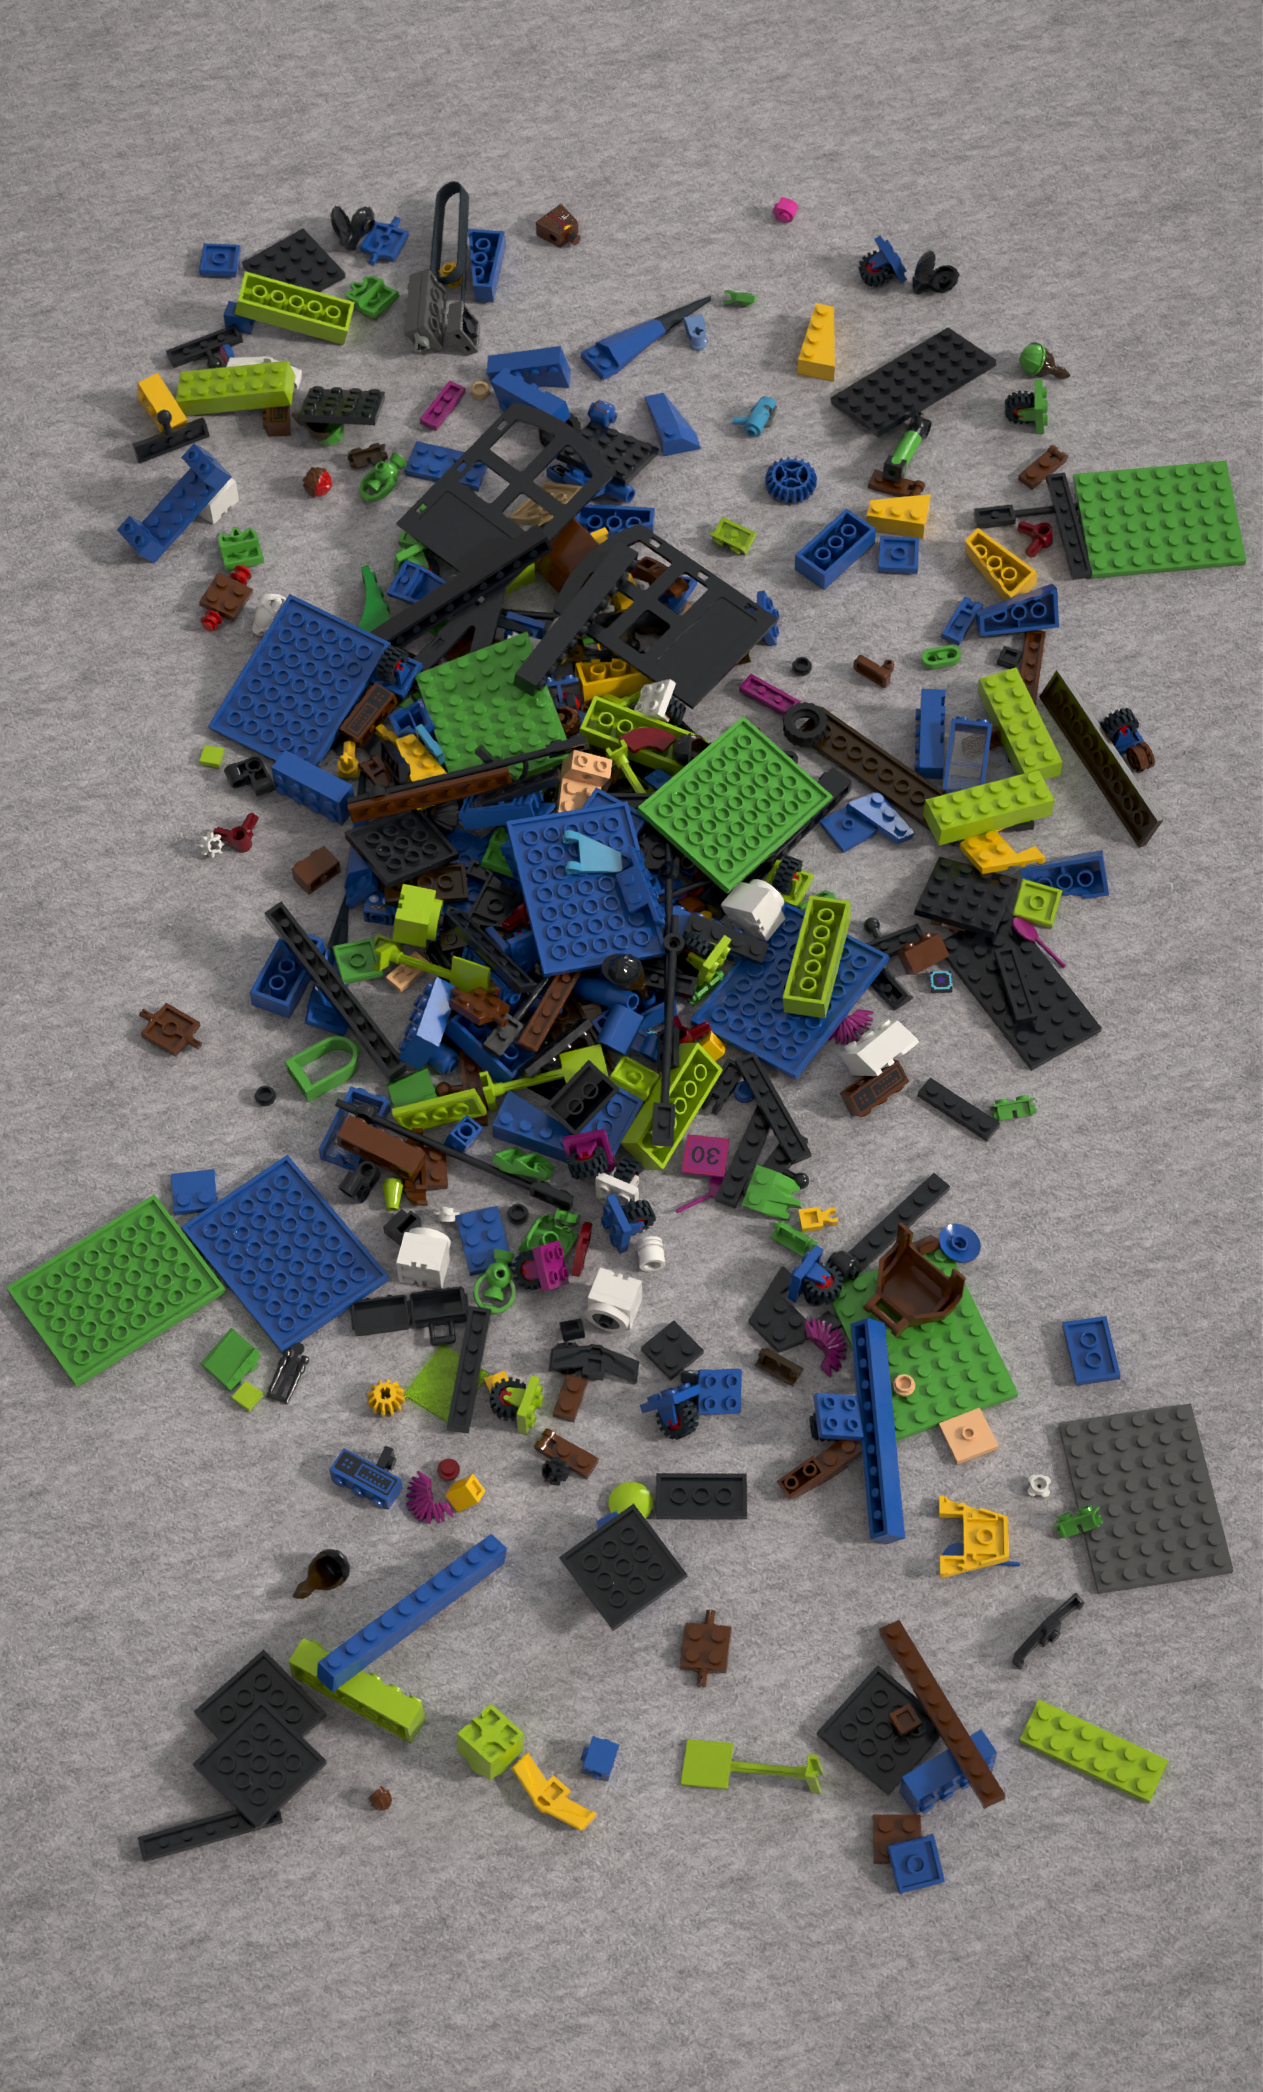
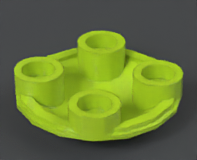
M637 1482L619 1484L612 1490L609 1496L608 1507L610 1514L615 1511L619 1514L634 1503L646 1519L653 1508V1498L650 1491L644 1485Z

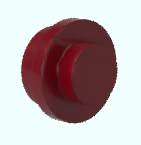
M444 1459L439 1463L437 1472L441 1479L452 1481L458 1477L460 1466L454 1459Z

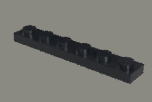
M1063 472L1046 475L1045 480L1072 580L1091 577L1092 569L1066 474Z
M461 909L444 913L443 920L517 994L535 990L536 983Z
M755 1052L736 1059L735 1065L791 1165L810 1158V1149Z
M758 1104L715 1198L716 1202L736 1208L771 1130Z
M933 1173L848 1252L859 1260L860 1273L896 1240L899 1223H903L909 1228L949 1191L950 1186L944 1180Z
M469 1306L447 1422V1431L468 1434L470 1432L491 1319V1309Z
M235 1809L138 1837L143 1862L253 1832L257 1829ZM280 1810L261 1829L283 1823Z

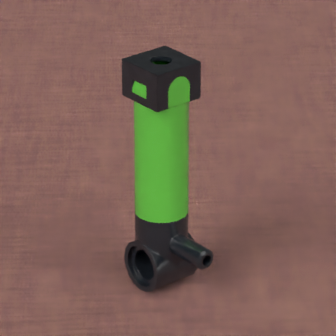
M916 412L915 416L911 417L902 439L893 454L889 455L884 462L883 478L901 483L912 457L922 440L927 438L932 421L922 418L923 414L921 412Z

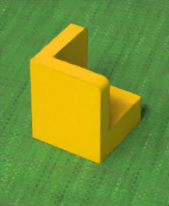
M712 1031L698 1041L715 1062L725 1053L726 1045Z
M471 1474L453 1483L445 1496L455 1510L461 1512L477 1504L486 1491L474 1474Z

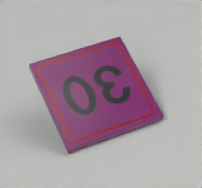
M687 1134L681 1173L724 1178L730 1139Z

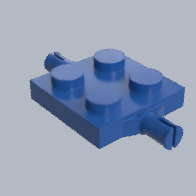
M394 216L390 224L375 221L374 229L367 233L360 245V252L371 255L367 261L369 265L372 264L374 266L378 258L391 262L395 261L409 237L408 231L397 227L401 222L399 217Z

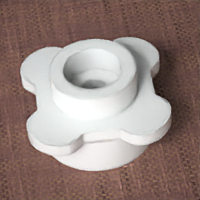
M440 1207L439 1212H434V1215H438V1221L442 1222L455 1221V1215L460 1214V1212L453 1211V1207Z
M1031 1475L1028 1478L1030 1488L1027 1492L1030 1496L1040 1495L1043 1498H1047L1050 1495L1048 1486L1051 1480L1049 1477Z

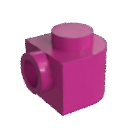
M781 197L779 203H775L773 208V214H776L775 219L784 223L792 222L798 210V205L791 199Z

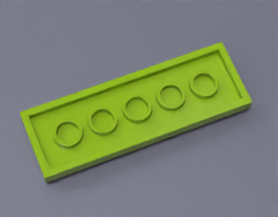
M1038 1699L1019 1740V1743L1147 1804L1150 1803L1169 1761Z

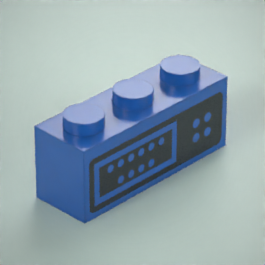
M343 1448L329 1470L334 1484L339 1487L346 1486L351 1489L354 1495L360 1498L364 1496L370 1499V1502L378 1508L383 1506L389 1510L403 1488L402 1479Z

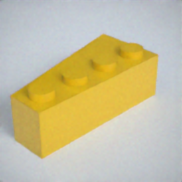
M816 303L799 354L797 374L834 382V307Z
M979 528L965 540V554L1003 601L1027 593L1037 584V571Z
M591 659V662L582 663L581 661L575 663L576 678L578 677V686L584 703L593 699L594 695L600 698L606 693L616 697L632 695L640 691L644 685L654 683L620 659H612V662H600V659Z

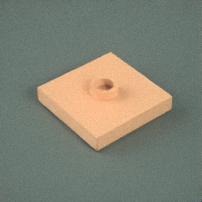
M980 1408L943 1421L938 1425L957 1465L997 1450L999 1447Z

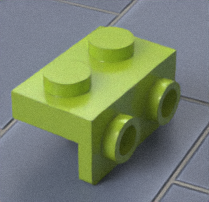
M721 517L715 531H711L709 535L712 537L713 543L721 547L723 545L729 546V550L739 555L741 552L747 555L757 533L725 517Z

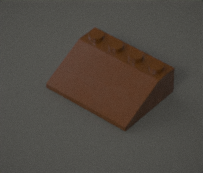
M574 518L551 542L554 550L534 562L535 569L560 593L565 581L574 568L600 543Z

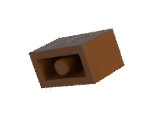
M325 846L314 850L310 856L303 861L297 862L292 868L293 879L308 895L341 872L339 860Z
M924 933L919 936L920 940L915 943L911 941L902 946L903 949L897 952L907 975H916L950 956L939 933Z

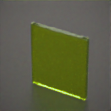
M441 1345L404 1393L406 1398L446 1423L448 1422L460 1354L446 1345ZM482 1368L477 1391L485 1382L484 1378L490 1375Z

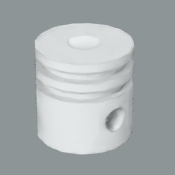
M650 1236L638 1240L637 1251L640 1269L652 1272L664 1268L665 1257L662 1239Z

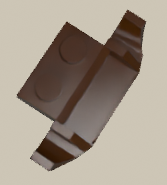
M412 1128V1131L423 1135V1128ZM408 1138L405 1143L420 1147L426 1153V1162L413 1183L402 1178L403 1193H405L411 1204L427 1206V1189H447L446 1154L430 1147H424L423 1144Z

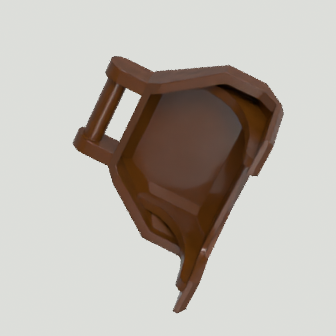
M903 1223L898 1224L896 1242L879 1259L876 1294L863 1307L867 1313L871 1312L882 1323H885L895 1337L901 1335L908 1327L944 1320L956 1309L961 1301L966 1277L955 1268L952 1269L950 1277L946 1276L920 1254L912 1243L913 1232ZM881 1303L900 1322L896 1323L877 1306Z

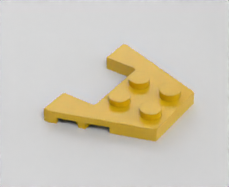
M1003 829L988 831L985 834L966 838L960 843V850L981 874L1008 870L1010 866L1019 865L1020 867H1025L1028 863L1037 862L1038 865L1045 863V856L1036 846L1016 853L997 833Z
M939 1495V1518H958L963 1520V1556L940 1555V1578L954 1576L1009 1560L1008 1516L983 1508L975 1509L966 1506L964 1502L960 1504L947 1500L948 1497Z

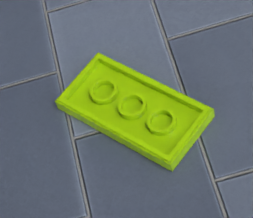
M475 1088L392 1109V1115L398 1125L410 1130L412 1128H423V1131L460 1122L466 1115L470 1118H476L487 1114L486 1107Z

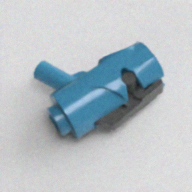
M767 396L760 397L758 402L752 407L751 414H748L746 417H733V425H744L746 434L751 437L760 436L764 428L771 427L777 412L775 400Z

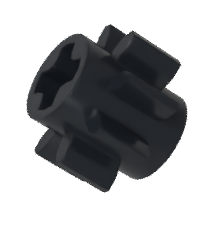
M551 1457V1461H545L541 1471L545 1482H550V1485L560 1486V1481L566 1482L570 1474L569 1466L566 1464L567 1461L561 1460V1457Z

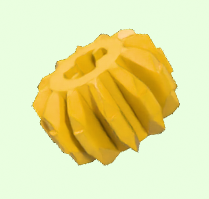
M389 1378L386 1380V1383H382L379 1379L378 1386L371 1384V1391L367 1393V1398L369 1399L368 1406L373 1408V1413L377 1414L381 1411V1416L384 1418L386 1413L389 1412L393 1416L394 1410L400 1411L402 1409L400 1404L405 1403V1398L403 1397L404 1390L399 1388L397 1381L391 1384Z

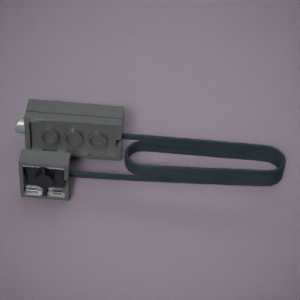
M456 181L443 185L436 195L430 269L409 275L404 334L413 342L414 350L421 352L423 355L443 349L448 293L443 285L455 282L461 274V301L449 304L446 334L465 356L477 353L479 350L480 322L469 312V308L465 305L469 194ZM460 193L457 264L449 275L440 277L445 206L449 198Z

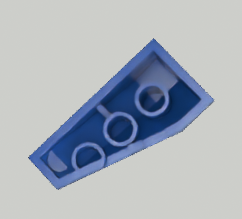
M664 393L645 396L663 457L700 449L696 432Z
M1103 850L1081 853L1039 865L1035 864L1020 868L1022 879L1062 890V895L1081 896L1088 899L1109 895Z

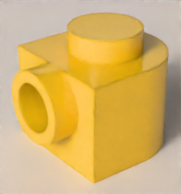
M453 261L452 263L444 264L443 268L439 270L440 276L449 275L455 269L456 263ZM462 274L455 282L447 286L449 288L458 287L462 283Z

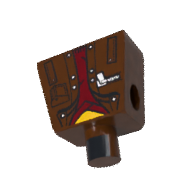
M561 203L536 221V235L557 247H562L567 242L577 245L581 239L578 235L577 220Z

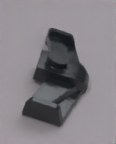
M590 1344L586 1346L552 1348L548 1372L552 1370L582 1368L581 1378L603 1381L604 1373L607 1372L637 1384L639 1361L604 1348L602 1345Z
M1074 1593L1048 1616L1018 1648L1012 1660V1663L1021 1670L1023 1668L1024 1659L1039 1643L1045 1647L1049 1642L1053 1644L1061 1635V1621L1076 1608L1079 1610L1083 1608L1084 1601L1077 1593Z

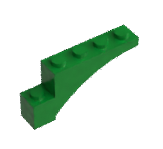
M369 565L361 567L362 580L366 589V602L358 627L370 633L393 616L390 617L389 615L390 608L388 602H384L382 599L384 594L381 586L377 587L376 583L378 581L375 572H371Z

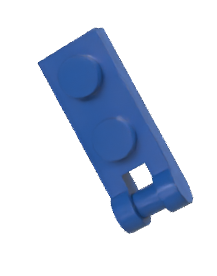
M965 596L942 632L941 638L959 646L976 619L975 611L983 609V604L972 602L970 598Z

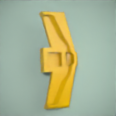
M528 1751L511 1768L532 1799L533 1806L541 1813L550 1814L580 1831L586 1829L596 1818L594 1811H590L567 1798L571 1791L554 1775L547 1781Z

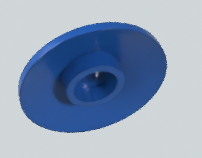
M947 1225L939 1234L940 1249L949 1259L955 1262H971L980 1253L981 1243L977 1234L965 1225Z

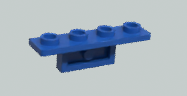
M629 846L627 848L634 866L616 874L628 910L633 914L649 906L654 921L663 926L666 924L664 920L666 915L663 908L658 904V893L650 883V880H652L651 874L643 864L645 861L644 855L640 850Z

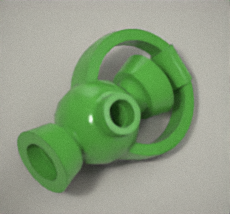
M396 452L392 453L390 463L378 462L375 470L369 472L360 484L361 499L370 503L379 501L389 495L398 483V469L401 470L408 465L407 462ZM368 487L375 495L365 492L366 488Z
M494 1249V1259L496 1262L487 1267L485 1273L477 1279L473 1288V1297L476 1304L480 1308L491 1309L492 1315L502 1313L510 1308L516 1295L515 1285L512 1281V1272L507 1266L508 1263H511L515 1254L500 1249ZM483 1279H486L490 1287L485 1290L482 1297L493 1301L503 1302L501 1289L509 1285L510 1299L504 1307L498 1309L497 1306L482 1304L478 1296V1287Z

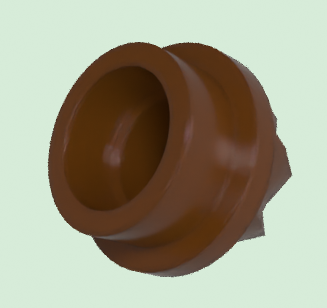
M382 1786L367 1798L372 1803L370 1806L377 1810H386L392 1803L389 1790H385Z

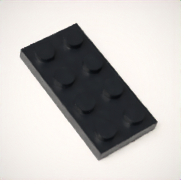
M656 1473V1519H747V1473Z

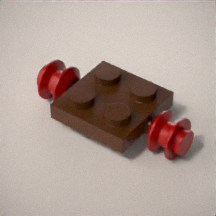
M235 566L234 572L230 573V578L220 573L216 575L199 601V606L208 609L205 612L206 617L200 619L204 629L217 631V624L223 622L221 616L233 622L236 620L253 594V589L246 586L247 580H250L252 577L247 567Z

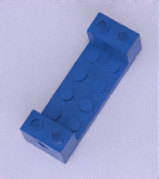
M195 443L181 457L190 469L143 522L129 515L117 529L139 555L154 563L232 478L208 451Z

